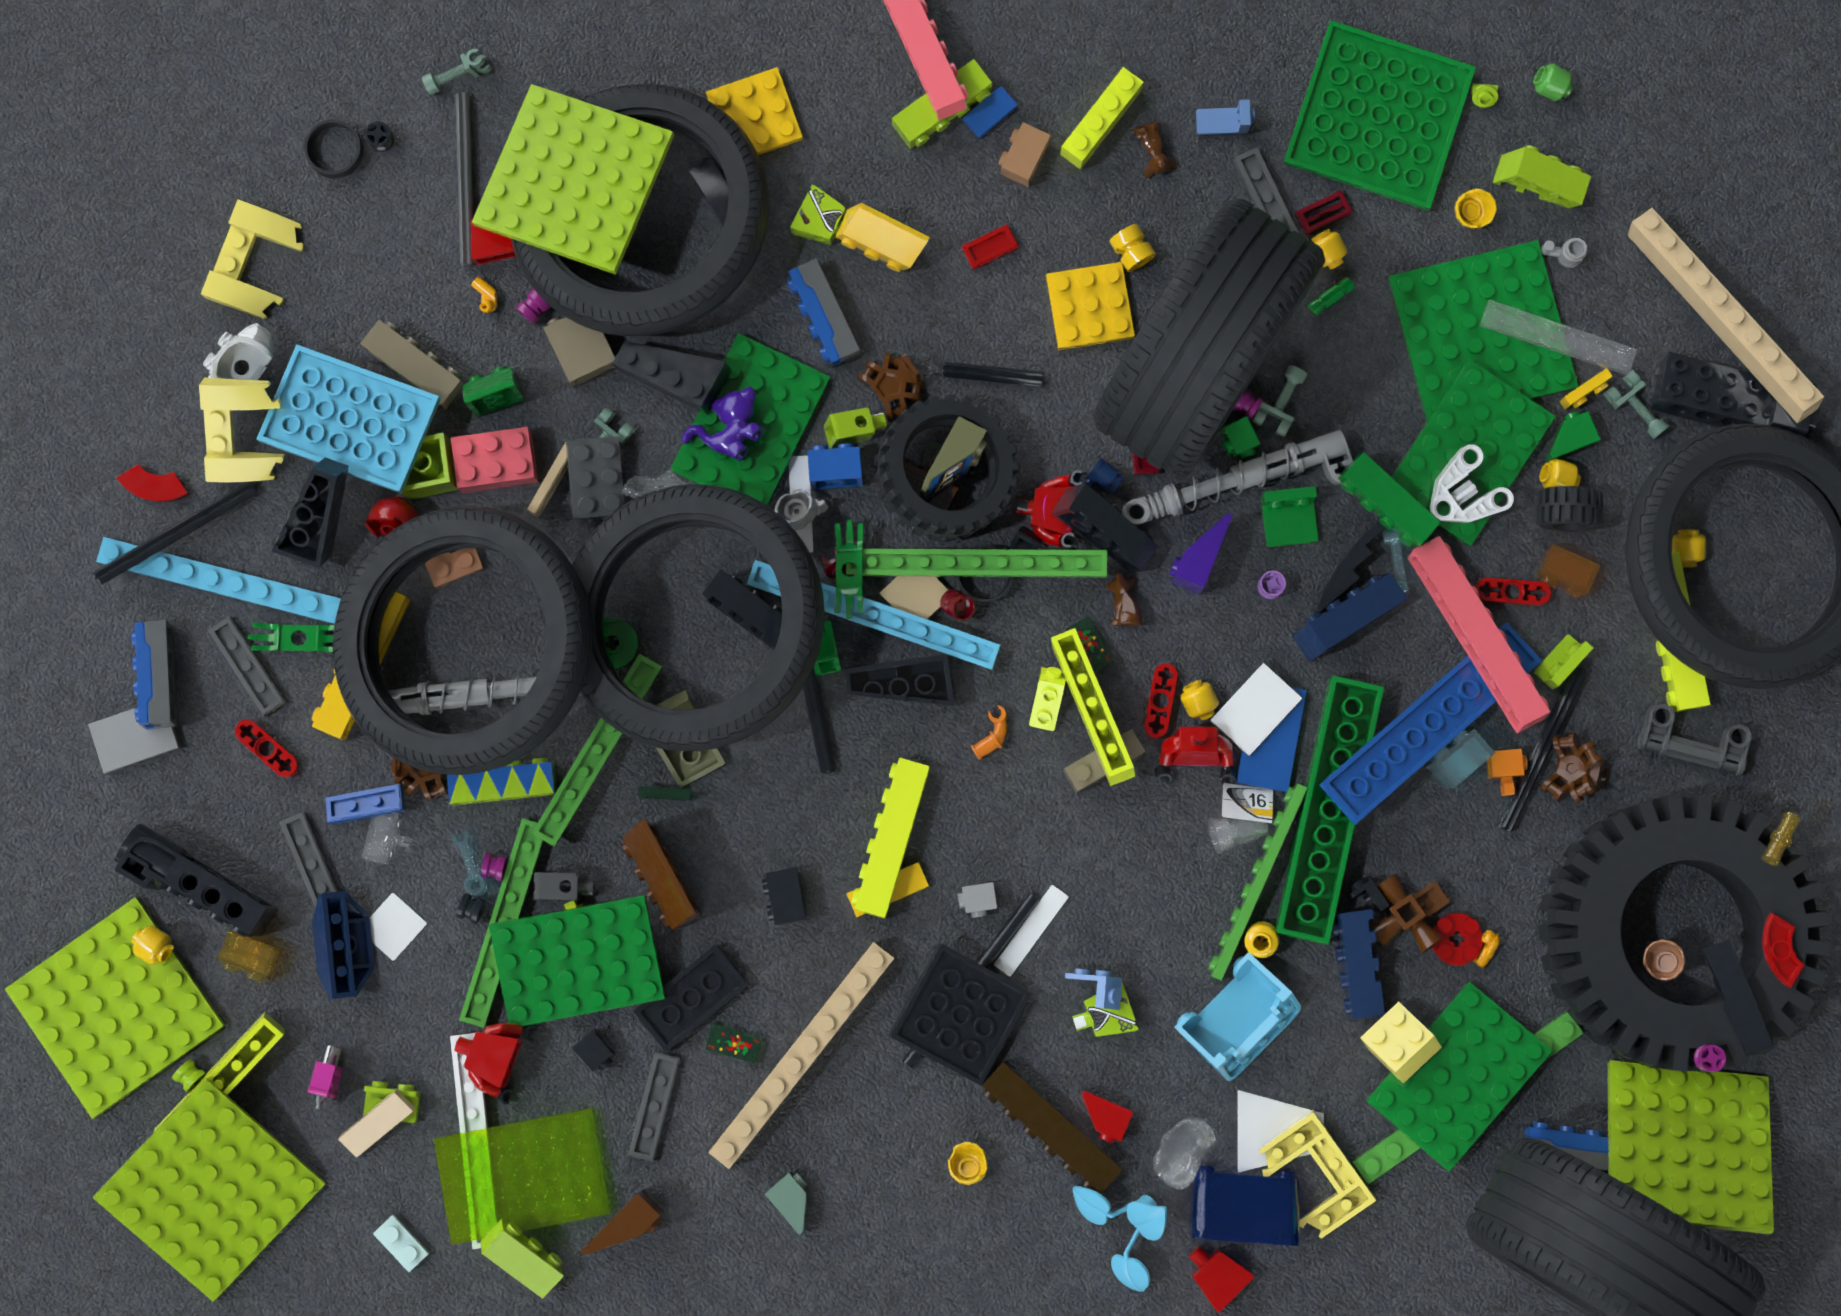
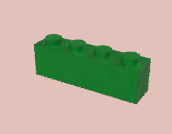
M1364 452L1359 454L1337 478L1342 482L1340 485L1347 493L1351 495L1354 493L1361 500L1360 504L1367 511H1374L1380 517V523L1387 529L1396 531L1400 535L1398 537L1399 540L1408 547L1416 548L1421 546L1441 523Z

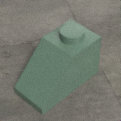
M790 1171L770 1188L765 1195L800 1235L805 1229L807 1190L804 1187L807 1186V1183L798 1173L793 1175Z

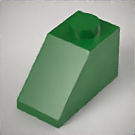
M1575 411L1564 416L1565 421L1558 426L1545 458L1547 463L1553 459H1560L1592 446L1600 440L1588 411L1582 414L1579 411Z

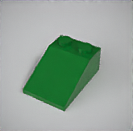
M498 367L492 371L493 374L484 377L483 375H476L469 378L468 383L463 384L464 402L477 418L525 401L518 378L512 367Z

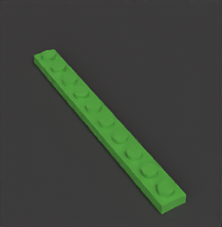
M863 549V576L1107 578V550ZM846 563V575H855L857 572L856 565Z
M1566 1011L1533 1035L1552 1050V1053L1546 1058L1548 1059L1581 1036L1583 1032ZM1397 1129L1353 1160L1352 1164L1365 1183L1370 1184L1420 1149V1147Z

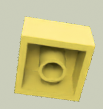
M1400 1002L1394 1005L1360 1037L1368 1050L1402 1083H1405L1442 1048L1435 1036Z

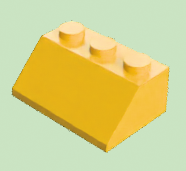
M863 203L847 209L835 236L842 240L841 244L850 249L858 248L864 251V256L875 261L880 259L887 263L886 266L897 272L911 268L930 238Z

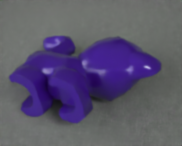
M750 386L741 391L730 392L723 398L712 400L711 408L713 412L719 415V419L727 427L723 431L711 436L702 425H690L683 433L682 442L689 444L694 434H696L715 453L729 455L739 462L743 460L749 452V448L743 442L747 438L756 442L765 431L757 423L751 422L748 424L755 414V389Z

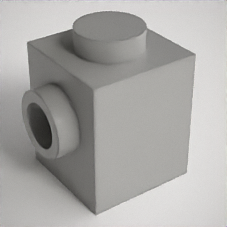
M993 882L962 887V893H957L960 909L965 908V913H971L972 918L987 916V910L997 909Z

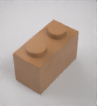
M1024 122L1020 129L1015 128L1009 140L1012 143L1009 152L1004 150L998 165H1001L1000 174L1028 187L1050 143L1051 135Z

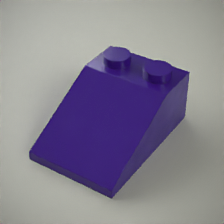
M1227 513L1183 553L1181 558L1176 556L1169 575L1173 576L1172 584L1200 595L1205 587L1233 515Z

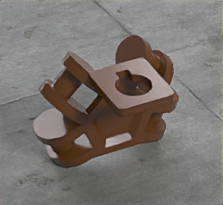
M885 353L883 368L871 361H867L865 371L857 377L858 381L871 387L884 404L888 422L893 421L894 417H898L906 409L905 400L913 403L920 400L922 402L923 400L920 394L921 388L925 387V381L920 380L919 372L905 354L898 358L891 357V353ZM889 366L896 367L898 370L889 369ZM874 374H878L876 379L872 380ZM906 384L911 386L910 393L905 392ZM899 399L900 406L890 408L889 401Z
M392 757L391 775L395 777V784L403 785V788L406 790L404 793L407 797L413 795L420 786L428 802L433 800V797L441 794L445 796L448 794L441 774L414 768ZM410 774L415 778L414 782L408 778ZM435 779L436 785L429 787L426 782Z
M1575 732L1569 733L1568 737H1562L1561 735L1553 737L1554 749L1559 757L1555 773L1541 787L1544 792L1552 793L1554 795L1553 798L1558 802L1562 801L1570 793L1573 799L1579 803L1584 800L1586 794L1592 795L1597 792V788H1606L1611 763L1603 762V756L1598 755L1595 751L1596 745L1594 741L1581 746L1579 737ZM1566 747H1570L1573 752L1567 753ZM1603 770H1604L1603 777H1602V779H1601V778H1600V775H1601V772H1603ZM1560 779L1566 783L1562 787L1557 785Z

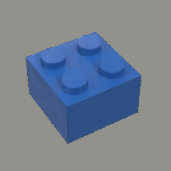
M853 443L838 445L839 448L828 449L826 445L814 446L813 450H808L811 490L863 486L860 448L854 447Z

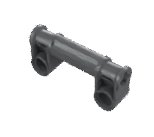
M1660 704L1652 706L1647 710L1637 742L1638 750L1648 749L1659 752L1660 756L1717 771L1720 769L1731 771L1739 777L1743 774L1752 737L1748 727L1739 724L1726 727L1722 732L1719 747L1671 735L1675 713L1670 706ZM1658 709L1662 710L1665 714V720L1662 724L1658 723L1655 719V713ZM1735 729L1741 734V741L1738 744L1734 743L1731 738V734Z

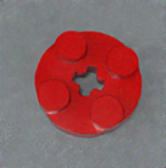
M1450 913L1441 917L1432 926L1443 938L1441 942L1431 948L1433 953L1442 962L1448 965L1460 966L1478 957L1483 946V933L1475 919L1462 913ZM1454 932H1459V936L1463 937V942L1459 943V947H1454V942L1449 941V937L1454 936Z

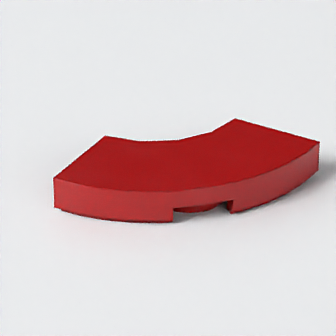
M137 464L116 477L125 489L135 496L148 501L171 502L189 495L175 472L166 475H153Z
M1769 913L1762 934L1765 960L1775 977L1786 987L1791 988L1805 966L1797 958L1792 946V936L1796 927L1777 915Z

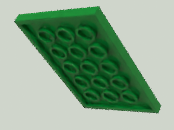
M738 333L724 360L732 369V372L717 398H723L730 392L741 391L750 386L753 387L756 391V400L754 402L755 414L748 424L751 422L757 423L765 431L758 441L755 442L747 438L743 442L749 448V452L740 462L729 455L715 453L708 445L702 442L698 435L694 434L689 444H682L670 471L696 484L720 486L742 492L768 506L831 377ZM712 408L708 415L699 411L692 424L702 425L711 436L723 431L727 427L719 419V415L713 412Z
M1469 359L1391 477L1430 512L1436 478L1460 448L1467 445H1476L1483 452L1482 463L1469 472V475L1448 489L1449 493H1451L1468 480L1472 484L1474 483L1478 493L1459 506L1463 509L1475 499L1482 497L1493 489L1499 487L1509 489L1556 416ZM1471 449L1466 450L1463 455L1464 461L1468 464H1474L1477 460L1476 452ZM1497 492L1495 494L1494 502L1496 505L1499 504L1505 493ZM1440 501L1436 506V511L1439 515L1446 516L1450 511V507L1447 502ZM1491 515L1467 523L1440 521L1441 523L1438 527L1467 546H1471Z
M645 894L489 925L508 1023L526 1026L666 998Z
M1471 982L1466 984L1428 1028L1442 1048L1405 1083H1402L1391 1072L1366 1100L1368 1104L1448 1172L1452 1170L1552 1053L1550 1048Z

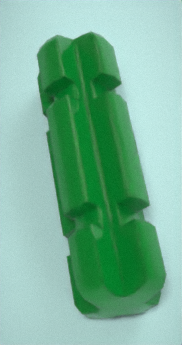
M1345 277L1338 283V286L1335 284L1318 297L1319 299L1316 298L1308 304L1311 313L1314 316L1318 315L1324 310V307L1328 308L1341 299L1344 294L1351 292L1355 287L1353 282L1348 277Z

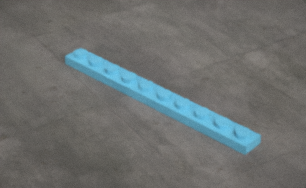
M103 537L96 562L106 565L137 547V545ZM160 551L127 570L335 624L341 600L337 597Z
M755 560L747 585L781 596L779 584L771 566ZM821 583L825 612L847 619L845 594H842L840 613H834L836 587ZM854 594L852 618L848 620L993 669L1001 646L1000 644L864 597L863 613H858L857 595Z

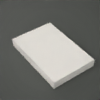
M1263 663L1210 721L1244 753L1250 756L1302 697Z

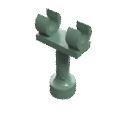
M471 49L467 54L463 53L460 55L463 64L436 76L432 72L422 76L423 84L428 93L433 95L441 90L440 86L467 72L478 78L480 73L487 74L492 70L490 64L480 68L489 58L480 55L473 61L472 57L482 52L478 49Z
M1292 365L1288 366L1284 374L1288 382H1286L1275 407L1262 402L1252 421L1261 426L1267 414L1282 420L1275 434L1283 438L1294 419L1283 413V410L1296 387L1295 385L1298 383L1303 384L1307 376L1305 371Z
M1631 370L1623 377L1624 382L1632 389L1630 392L1622 397L1619 391L1612 386L1603 395L1613 405L1612 407L1615 410L1625 402L1633 406L1634 410H1637L1636 412L1647 422L1649 426L1647 433L1655 439L1669 427V424L1663 418L1660 420L1655 419V416L1636 397V393L1646 384L1641 381L1636 372Z
M606 407L598 418L594 420L595 425L603 431V434L599 437L618 436L619 444L623 446L635 430L630 424L625 423L618 433L614 432L607 424L610 423L615 414Z

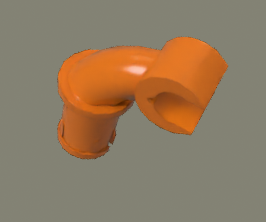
M997 705L1001 710L999 719L994 718L990 711H988L989 719L994 724L993 732L990 731V735L971 745L979 760L998 747L1002 748L1001 745L1007 732V713L999 705Z

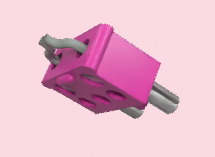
M327 1046L323 1063L316 1061L308 1088V1093L317 1095L316 1109L319 1110L325 1098L335 1099L343 1068L337 1066L341 1049L335 1046Z

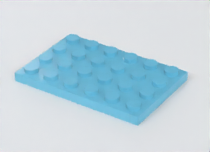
M296 344L273 400L279 398L282 406L280 409L268 410L257 440L319 463L326 457L349 466V475L402 494L441 398L435 394Z

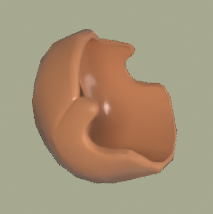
M1661 939L1652 942L1645 949L1643 964L1652 977L1661 981H1669L1677 978L1685 969L1686 957L1681 947L1675 942Z

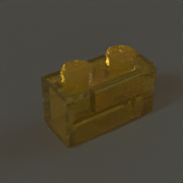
M229 931L217 960L224 963L222 968L235 973L238 972V969L248 972L247 978L261 983L263 979L270 980L272 978L282 950L248 936L243 937L234 931Z

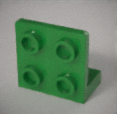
M1316 486L1263 492L1260 499L1265 540L1268 548L1316 543L1318 541L1314 500L1317 497Z

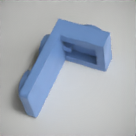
M1239 100L1237 108L1196 110L1197 135L1248 134L1251 124L1255 123V109L1250 108V100Z
M1075 969V974L1065 973L1066 979L1097 981L1095 1008L1120 1010L1122 978L1112 977L1111 971L1096 970V975H1091V970Z

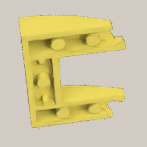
M237 200L229 220L231 225L214 270L209 271L201 295L208 300L266 319L268 317L263 311L274 301L281 306L284 298L241 282V276L257 237L303 252L304 244L297 243L295 230L302 229V225L258 206Z
M204 378L199 384L201 410H204L207 454L204 457L206 482L274 480L276 474L271 473L276 462L282 464L285 455L235 451L232 410L280 409L282 406L280 399L271 401L265 388L270 386V381Z
M1312 1110L1260 1148L1259 1153H1266L1268 1168L1262 1169L1263 1176L1266 1179L1306 1150L1309 1151L1337 1192L1299 1219L1297 1224L1304 1228L1306 1223L1321 1230L1319 1237L1323 1238L1374 1203L1376 1197L1329 1134L1328 1129L1318 1115Z

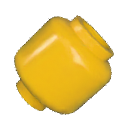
M1328 229L1312 238V241L1323 249L1325 257L1323 267L1328 266L1331 270L1344 263L1342 258L1347 254V248L1338 232H1331Z
M1553 459L1542 466L1539 479L1545 489L1556 486H1579L1581 476L1578 474V468L1574 463Z
M1697 529L1678 530V534L1672 537V553L1680 552L1682 567H1697V562L1703 561L1706 558V537L1703 534H1699Z
M1196 680L1183 688L1184 692L1180 698L1191 718L1200 717L1201 720H1206L1215 714L1214 710L1219 705V700L1210 683Z
M1265 921L1252 924L1248 928L1244 939L1245 947L1252 956L1257 958H1267L1273 955L1280 941L1279 934L1276 933V927Z
M148 926L143 930L139 929L132 938V943H134L133 953L150 965L164 963L173 951L174 946L172 945L170 935L155 926Z

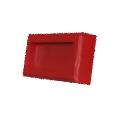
M1008 224L962 245L961 249L973 271L1018 249L1019 246Z

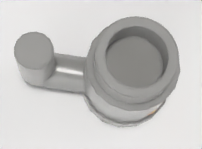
M1571 238L1561 247H1556L1554 242L1549 240L1541 247V252L1544 255L1558 257L1560 264L1564 267L1574 268L1586 256L1587 245L1580 238Z

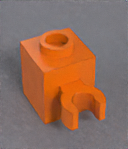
M1522 749L1487 752L1488 779L1500 778L1501 796L1515 795L1513 777L1523 776L1524 770H1527L1526 755H1522Z

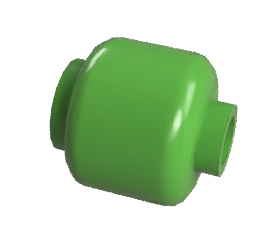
M1553 63L1540 67L1533 80L1536 92L1554 102L1559 101L1563 97H1568L1573 89L1571 73Z

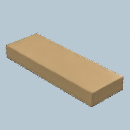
M566 442L527 509L538 518L542 515L568 469Z
M396 1089L342 1133L338 1140L357 1158L412 1113L415 1107Z

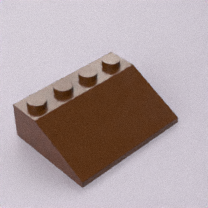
M643 819L622 837L625 843L621 846L628 858H634L637 864L634 870L639 880L647 882L650 889L646 892L653 905L658 903L662 912L659 913V917L666 928L670 926L672 930H676L702 914L654 825L648 820Z

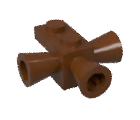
M1397 873L1377 886L1381 894L1393 905L1390 908L1393 915L1369 925L1372 926L1376 937L1384 947L1402 928L1406 932L1412 931L1421 953L1430 950L1443 940L1425 922L1426 919L1451 903L1435 880L1414 895L1410 894L1408 896Z

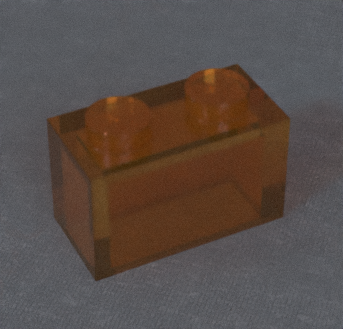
M1552 544L1547 548L1535 576L1541 578L1540 582L1547 584L1549 587L1557 585L1565 589L1564 592L1567 595L1579 598V596L1584 597L1589 594L1601 565Z

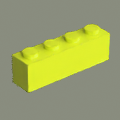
M1123 67L1061 146L1060 155L1081 170L1141 93L1144 82Z

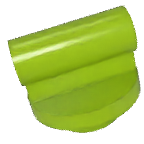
M1472 83L1471 94L1474 104L1483 108L1495 104L1498 100V85Z

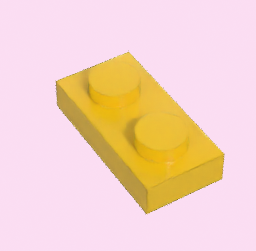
M1607 368L1566 395L1559 401L1565 410L1570 406H1573L1574 409L1578 408L1588 400L1585 396L1594 391L1597 395L1609 386L1607 381L1613 377Z

